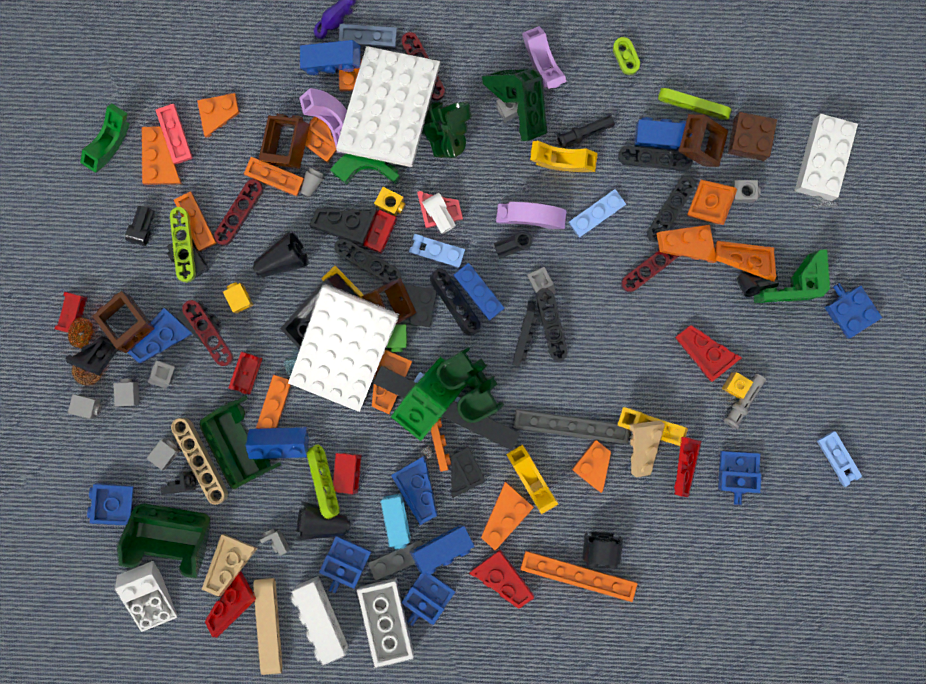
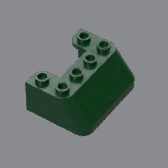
M151 504L135 506L117 543L119 566L136 567L142 562L144 555L181 560L179 566L180 574L184 577L196 579L205 557L210 517L205 513Z

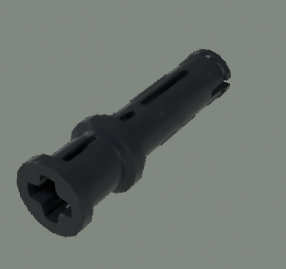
M609 115L583 127H573L571 131L563 134L558 133V143L564 149L574 143L579 144L586 137L614 127V120Z

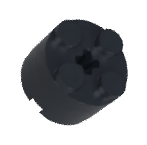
M592 532L591 536L585 533L582 559L590 567L606 565L610 569L618 568L622 558L623 538L619 535L618 539L613 538L614 534L607 532Z

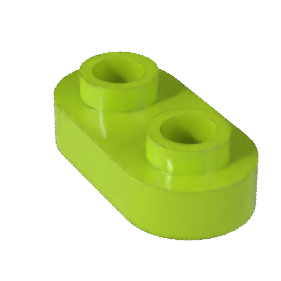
M626 37L618 38L613 45L614 55L621 71L626 75H633L640 67V60L630 39ZM619 47H625V51H620ZM631 63L633 68H628L626 64Z

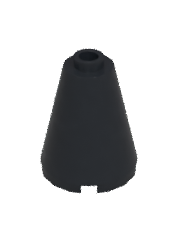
M293 232L285 233L254 260V272L258 276L267 277L307 266L309 263L307 253L303 255L301 249L304 247L299 238Z
M305 501L301 502L300 505L304 506V508L299 510L296 532H300V537L296 536V540L344 536L345 532H349L350 521L347 520V516L338 514L327 519L322 515L319 506Z

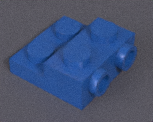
M104 483L93 484V487L89 489V499H92L91 507H88L87 518H90V523L126 525L132 513L134 486Z

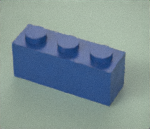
M354 40L300 45V69L307 72L308 75H318L319 72L336 73V70L351 72L356 68H360V45Z
M643 117L636 123L634 146L679 150L686 121L673 123L670 119L653 121V118Z
M469 263L454 274V278L488 321L505 309Z
M307 427L249 429L246 441L249 459L306 458L309 446Z
M458 525L411 550L410 554L419 572L430 575L437 571L436 567L452 563L454 561L453 558L458 555L462 557L471 552L470 549L475 546L465 526Z

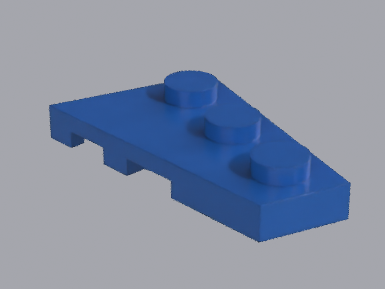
M163 308L151 321L155 329L127 353L138 363H143L193 334L170 311Z
M425 455L391 475L420 525L438 515Z

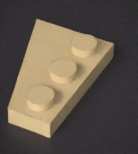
M661 421L630 425V431L633 432V438H631V445L633 446L631 474L635 477L651 475L664 428V423Z
M221 534L202 590L216 596H222L257 550V547L226 534Z

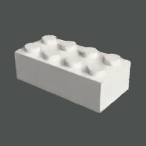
M824 114L814 118L795 192L828 201H833L839 197L858 126L857 123Z
M319 576L298 584L292 591L291 599L295 606L298 605L301 612L299 613V618L302 624H306L308 629L306 634L310 643H314L316 648L314 653L317 660H321L322 665H325L345 656L349 646Z
M397 578L359 586L357 592L374 667L413 659L414 650L404 607L401 603L402 598Z

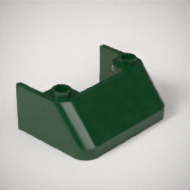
M247 395L220 406L200 420L201 431L228 485L233 489L281 466L280 462L271 466L269 459H249L246 449L248 436L241 424V421L244 420L245 410L240 405L248 399Z

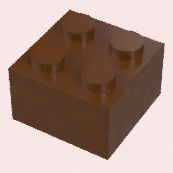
M739 112L733 120L727 154L760 161L768 159L771 155L777 119Z

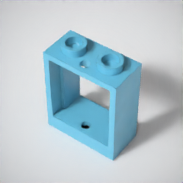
M400 493L384 496L381 499L389 546H394L395 549L405 548L410 542L411 536L403 495Z

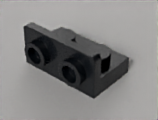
M192 471L179 472L180 481L167 482V486L161 487L162 495L195 490L194 486L197 485L195 474L193 475Z

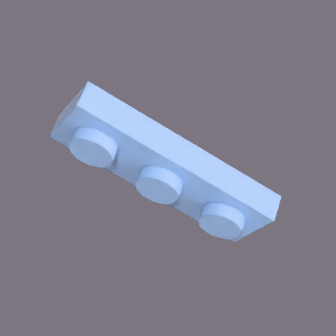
M614 189L568 223L580 238L624 207L626 203L616 189Z

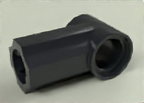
M138 205L133 222L127 228L125 240L146 246L150 238L149 229L155 211Z
M521 231L514 236L493 244L499 259L529 249L532 244V238L528 232ZM525 236L529 242L527 245L522 246L518 243V239Z
M744 272L737 277V283L745 297L755 296L761 290L775 288L779 285L777 273L774 282L749 272Z

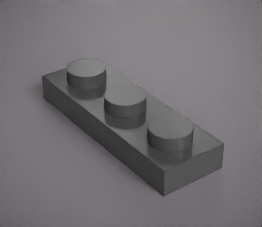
M422 539L406 545L405 548L397 549L369 561L368 564L375 581L415 564L410 551L423 545Z

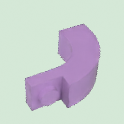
M538 26L522 33L533 67L542 75L544 88H556L565 83V75L559 69L551 54L546 34L542 28Z
M309 88L299 98L303 115L314 116L323 120L330 128L335 146L337 147L347 109L332 95L318 89Z
M527 202L498 204L496 223L529 224L547 229H565L566 210L555 206Z

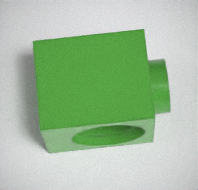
M394 325L387 342V348H391V352H403V348H407V325Z

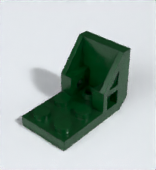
M535 68L500 70L482 76L483 85L504 103L517 102L521 141H530L547 134L542 75Z

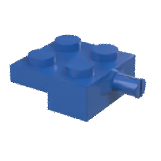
M840 283L836 284L833 288L839 297L824 307L834 323H838L847 339L852 338L882 318L862 286H857L845 292Z
M720 451L718 489L734 492L735 505H742V493H760L761 473H759L760 453Z
M340 536L335 537L319 571L320 574L333 580L328 590L331 592L335 585L332 593H336L340 583L355 589L371 554V550Z
M420 574L401 602L413 612L407 622L413 626L418 617H422L434 625L456 590L433 574Z

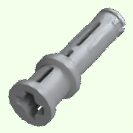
M755 374L752 379L753 383L744 399H740L737 403L733 404L732 411L727 418L723 419L726 424L738 430L739 423L744 416H747V409L766 381L763 376Z

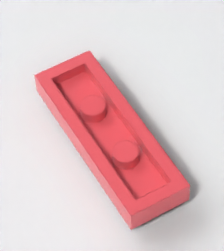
M170 104L155 109L173 163L176 165L193 159L176 106Z

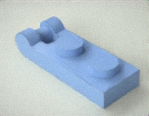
M414 234L412 239L414 240L413 246L410 247L409 253L460 268L465 249ZM421 243L426 244L425 251L420 250Z
M832 431L817 440L844 487L850 485V482L854 479L858 480L862 477L836 431ZM849 469L850 473L846 475L844 471Z

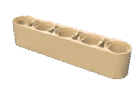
M188 418L174 420L171 424L172 432L208 501L212 504L224 502L228 497L227 488L193 423ZM181 421L186 425L184 432H181L178 428ZM190 438L195 442L193 449H190L187 445V441ZM197 456H201L204 459L202 466L196 463ZM206 473L212 475L213 480L211 483L205 480ZM215 490L221 492L222 497L220 500L215 499Z
M275 578L254 580V596L256 597L255 612L261 675L282 673L283 665Z

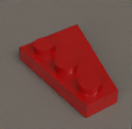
M689 325L675 337L710 382H713L742 358L715 342L692 325Z
M681 436L677 479L674 485L675 495L689 497L702 441Z
M501 550L469 572L470 575L481 580L484 585L495 590L501 597L518 609L535 597Z
M242 571L238 573L226 589L220 601H216L205 620V624L212 637L218 638L256 600Z

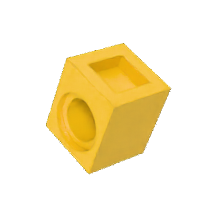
M382 187L374 202L376 207L395 217L397 213L401 214L405 207L404 197L385 187ZM390 198L396 200V204L393 207L386 205V201Z
M232 283L226 287L227 290L223 291L233 313L237 314L253 306L243 284Z
M731 372L722 389L738 399H744L753 382L737 372Z

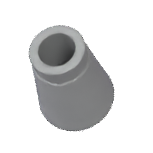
M310 167L305 173L300 192L311 197L322 182L324 174Z

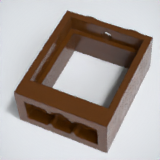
M279 113L276 116L268 115L258 160L270 165L300 169L310 124L303 121V117L292 115V118ZM282 126L295 127L288 156L276 155Z
M688 114L679 152L702 166L719 167L728 130L706 115ZM706 129L710 132L704 153L700 149Z
M401 278L361 296L364 301L386 309L379 294L385 291L394 313L399 314L395 325L416 313Z
M123 291L115 294L108 303L101 306L93 315V318L116 349L124 353L131 350L155 329L132 297ZM126 304L138 322L118 338L106 320Z

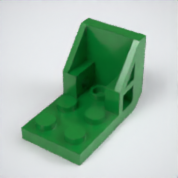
M827 249L818 250L806 256L790 278L791 287L780 289L779 292H777V288L759 291L760 294L754 296V303L812 300L823 297L830 289Z
M439 357L417 382L391 416V418L420 441H422L468 384L466 383L457 389L451 390L439 383L437 369L445 361L442 357Z

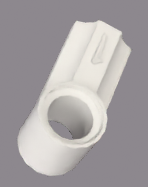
M440 193L422 201L430 217L432 216L441 234L456 226L446 209L447 206Z

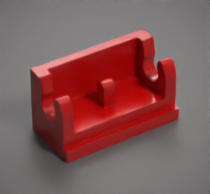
M381 210L377 211L369 234L364 242V247L382 254L397 218Z
M64 292L63 296H65L60 318L58 325H55L54 329L78 334L87 297Z
M241 352L228 388L250 395L263 358Z
M336 453L333 478L335 492L358 493L361 454Z

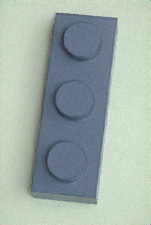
M340 24L339 41L354 40L364 47L396 48L397 27Z

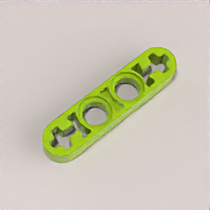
M661 88L658 99L662 102L722 120H728L732 110L728 106L668 88Z
M176 207L170 212L176 276L180 281L189 283L196 276L190 217L185 209ZM178 212L184 214V217H181V224H186V227H176V225H180L179 220L175 218ZM180 230H185L187 234L186 239L179 241L177 233ZM183 249H187L189 252V256L185 260L179 258V252ZM190 262V265H186V270L191 273L187 275L186 279L181 275V273L185 272V268L183 265L180 266V263L186 264Z
M317 444L308 448L307 458L320 511L325 518L330 519L339 514V505L325 451Z

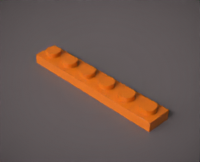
M526 550L520 570L630 602H633L638 584L631 580Z

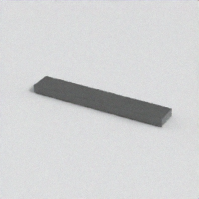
M516 409L513 428L622 444H628L629 430L617 426L618 423Z

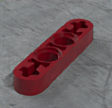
M407 32L402 36V46L407 55L415 56L416 54H422L424 58L429 59L415 33ZM408 38L411 40L415 39L413 41L415 50L413 51L410 44H406ZM437 75L435 86L441 90L438 96L435 93L432 94L431 99L434 101L441 100L445 95L444 86Z
M251 179L244 185L214 234V239L218 244L223 246L229 245L263 193V186L258 180ZM257 184L258 191L252 192L250 196L253 197V200H251L249 197L245 196V193L249 195L252 191L250 189V186H255ZM244 199L248 200V208L245 210L240 209L239 202ZM235 215L239 218V222L237 225L231 226L229 218ZM225 225L230 229H233V232L228 230V232L226 233V236L228 237L227 240L223 239L222 241H220V233L224 234L227 231V229L224 228Z
M660 250L622 279V289L626 292L635 291L679 256L672 254L668 256L667 253H662ZM657 255H662L665 258L664 265L656 264L655 257ZM642 267L650 269L648 277H643L640 274ZM636 272L639 279L633 283L634 288L631 286L626 287V279L632 280L636 276L633 273Z
M194 300L186 301L182 311L214 361L220 366L230 365L233 362V353L201 304ZM189 305L196 306L195 312L197 315L202 313V316L196 318L194 313H188ZM200 320H206L208 323V327L204 331L198 328ZM211 336L218 338V344L215 347H211L208 343ZM222 345L224 348L220 350L223 354H228L227 362L220 361L221 354L219 352L214 353V350L219 349Z

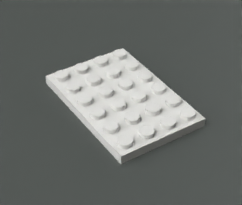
M366 46L336 147L337 152L412 167L439 72L440 61Z
M324 284L288 383L360 412L399 314Z

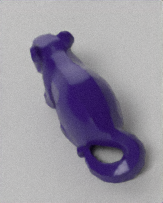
M339 0L336 4L328 7L323 13L321 21L314 27L315 36L318 39H324L328 29L334 30L340 27V24L344 23L343 18L345 15L352 14L351 6L355 5L357 0ZM321 25V32H318V28Z

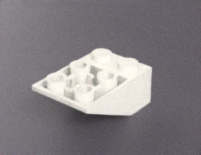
M154 561L117 575L115 590L141 632L177 618V613L163 577Z

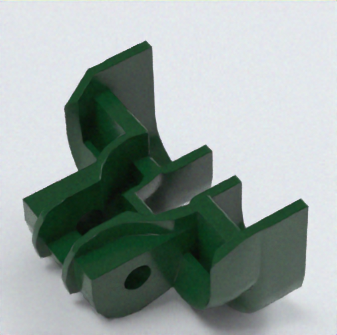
M442 102L429 104L422 134H425L430 142L434 157L455 158L465 150L466 138L464 134L468 132L466 121L472 117L469 102H457L445 107Z
M467 347L444 361L438 367L437 379L443 387L451 390L468 383L472 391L459 400L457 410L463 420L476 423L498 412L504 406V403H497L490 393L492 388L497 385V382L494 379L495 375L486 378L482 370L488 364H485L482 358L472 363L466 352L470 351V348Z

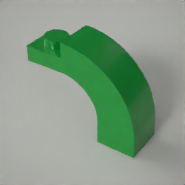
M112 103L107 106L101 131L89 145L82 149L81 164L97 173L111 160L127 134L129 123L126 122L128 113Z
M346 154L341 157L330 169L332 174L346 185L359 171L365 169H373L380 172L394 184L400 179L397 174L399 171L392 165L387 166L389 162L352 154Z

